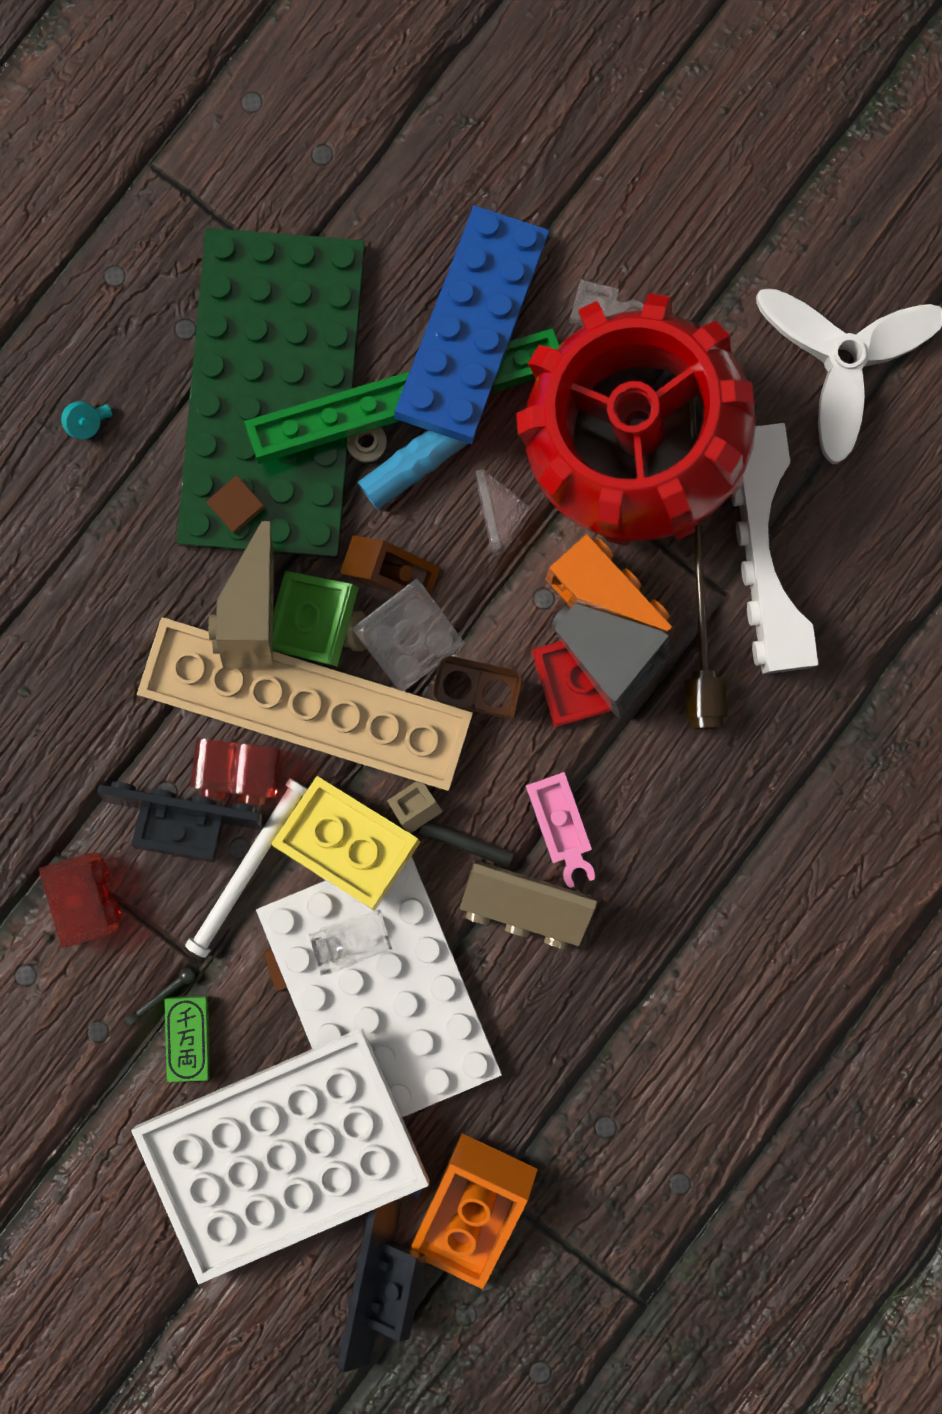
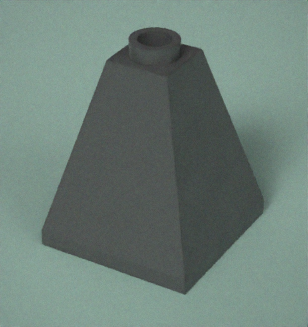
M577 603L571 608L565 605L552 622L557 637L613 714L618 718L625 714L671 656L669 636L663 631Z

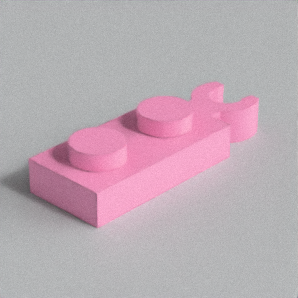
M565 772L526 785L552 863L561 860L565 861L566 866L563 870V879L569 888L574 887L571 874L576 868H583L586 871L588 880H594L595 872L593 867L583 860L581 853L592 850Z

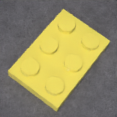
M317 776L271 845L375 912L420 844V841L412 834Z

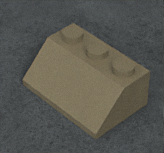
M474 860L460 904V910L467 911L465 918L470 921L489 925L490 919L505 923V931L526 938H528L530 931L545 936V944L567 950L569 943L576 946L580 945L597 901L590 895Z

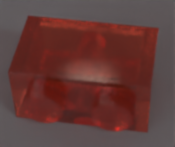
M97 852L84 854L39 868L61 948L119 930L117 922L121 921V912L116 899H110L106 883L110 881L109 871L104 859L98 858Z

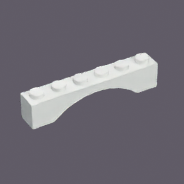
M785 423L756 426L754 447L743 475V483L732 499L733 506H739L741 521L736 523V536L739 546L745 545L747 561L742 562L741 565L742 579L744 585H750L752 601L747 602V616L750 626L756 625L758 641L753 642L752 651L754 663L756 666L761 665L762 674L809 669L819 665L813 624L797 610L784 592L774 570L769 550L768 522L771 503L779 481L790 464Z

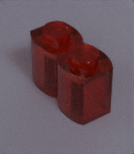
M197 738L190 787L201 789L200 796L224 800L225 792L241 794L240 802L265 805L266 797L276 798L282 749Z

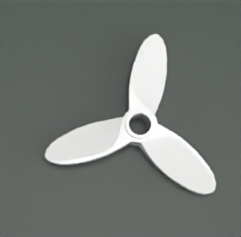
M763 289L756 296V303L763 316L787 339L822 361L828 371L819 400L818 432L822 453L832 464L843 461L852 451L857 440L862 422L865 398L862 368L893 360L914 350L929 340L942 327V308L927 304L901 309L879 318L856 335L852 333L846 334L812 307L787 293L776 289ZM844 349L849 351L854 358V363L848 364L843 362L838 355V350Z

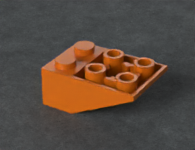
M586 534L549 567L545 580L570 607L577 603L661 630L664 633L672 628L667 622L670 615L666 609L655 599L649 602L639 591L642 587L639 580L628 569L619 570L610 560L614 556L612 551L599 538L593 541Z

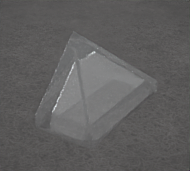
M484 469L477 470L475 472V480L492 556L501 555L531 507Z

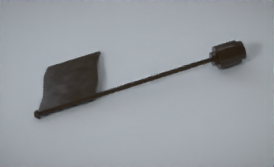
M666 384L654 388L653 390L656 392ZM695 397L663 419L665 426L664 439L656 450L647 454L649 477L660 474L678 464L696 443ZM581 411L578 412L574 436L576 450L582 459L605 475L619 479H637L635 455L621 448L617 442L612 425ZM641 418L635 419L629 426H636L646 420ZM700 522L694 526L700 671H693L692 679L684 680L686 719L690 720V727L693 730L724 728L723 718H727L725 678L717 677L716 670H708L702 526Z

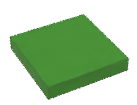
M285 571L273 612V651L338 666L359 587L349 583Z

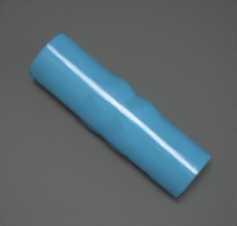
M428 430L414 438L406 447L396 451L390 459L359 480L358 484L373 506L378 510L404 490L418 483L426 474L436 470L444 461L469 443Z

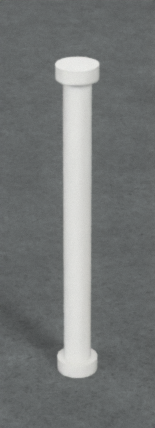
M289 778L285 784L288 787L287 791L195 938L188 939L185 946L196 955L206 958L209 954V944L268 852L271 843L301 797L308 790L302 784Z

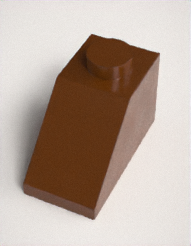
M353 535L340 574L369 587L428 605L440 567L384 540Z

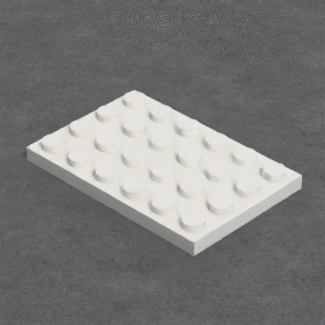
M412 856L375 912L326 880L256 909L312 1049L363 1027L402 1117L502 1075Z
M363 1027L140 1123L131 1130L198 1284L429 1186L430 1181Z

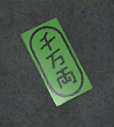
M208 995L165 998L167 1082L209 1080Z

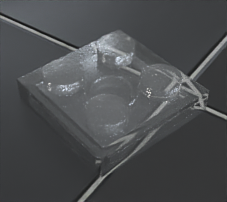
M417 578L351 628L398 690L405 691L439 665L444 657L452 655L465 645V642Z

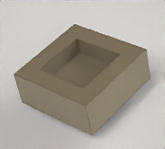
M418 781L387 800L399 822L408 833H412L443 812L425 783Z

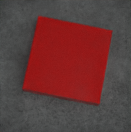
M561 641L531 650L554 728L611 711Z

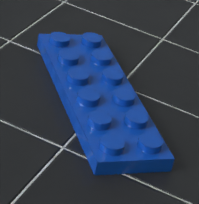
M473 205L394 411V419L473 444L548 239L549 230Z

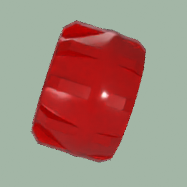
M649 293L643 310L624 311L605 316L598 301L578 309L583 327L565 339L556 350L539 345L528 363L535 377V382L527 402V408L516 414L518 435L526 446L533 475L545 496L566 519L569 518L580 527L604 536L609 543L628 546L630 541H651L673 535L677 541L694 533V526L713 514L727 498H734L743 483V475L754 447L756 414L752 382L747 381L744 372L731 353V336L716 320L701 327L696 323L673 315L670 296ZM633 367L658 368L677 376L656 392L649 385L637 381H629L619 385L610 397L592 391L598 383L608 376ZM697 395L704 409V421L696 443L678 464L660 474L649 477L647 454L656 450L664 439L665 426L663 419ZM579 411L612 425L617 442L621 448L635 455L637 479H619L605 475L582 459L576 450L574 436L575 422ZM641 418L646 420L636 426H629L635 419Z

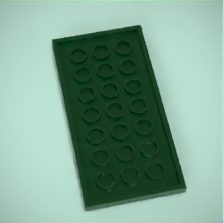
M205 228L176 544L179 546L245 551L262 521H270L274 554L339 559L348 455L347 437L258 464L244 421L353 388L365 257L364 240ZM237 475L264 505L265 509L234 534L206 501Z

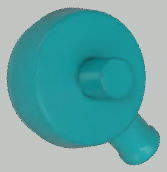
M77 401L65 407L61 415V423L65 432L70 437L88 439L99 430L100 420L111 417L112 411L108 404L95 409L88 402Z

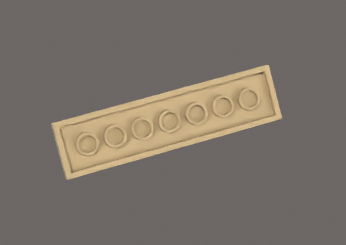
M161 617L137 692L139 696L447 791L450 789L473 714L466 710L274 651L273 668H223L220 654H213L212 640H209V631Z

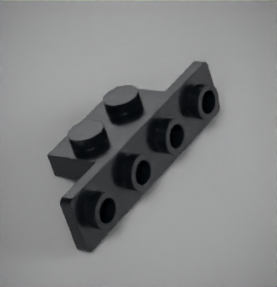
M117 781L112 782L111 787L99 785L97 790L99 797L106 803L140 808L131 844L135 849L214 863L223 824L262 830L264 827L262 814L256 813L257 809L247 804L233 803L232 808L216 806L217 802L207 797L193 796L191 801L177 799L176 794L171 791L152 789L151 794L138 792L135 786Z
M394 1200L373 1209L366 1215V1228L361 1252L357 1259V1272L353 1292L348 1302L349 1311L344 1335L340 1342L337 1368L343 1372L365 1367L370 1363L376 1331L398 1342L410 1339L426 1255L394 1242L402 1206L400 1200Z

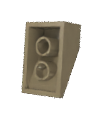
M262 521L217 599V615H209V640H212L213 654H220L223 668H273L274 551L270 521Z

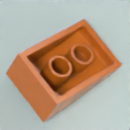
M462 1133L410 1249L426 1255L425 1262L484 1289L528 1202L537 1168Z

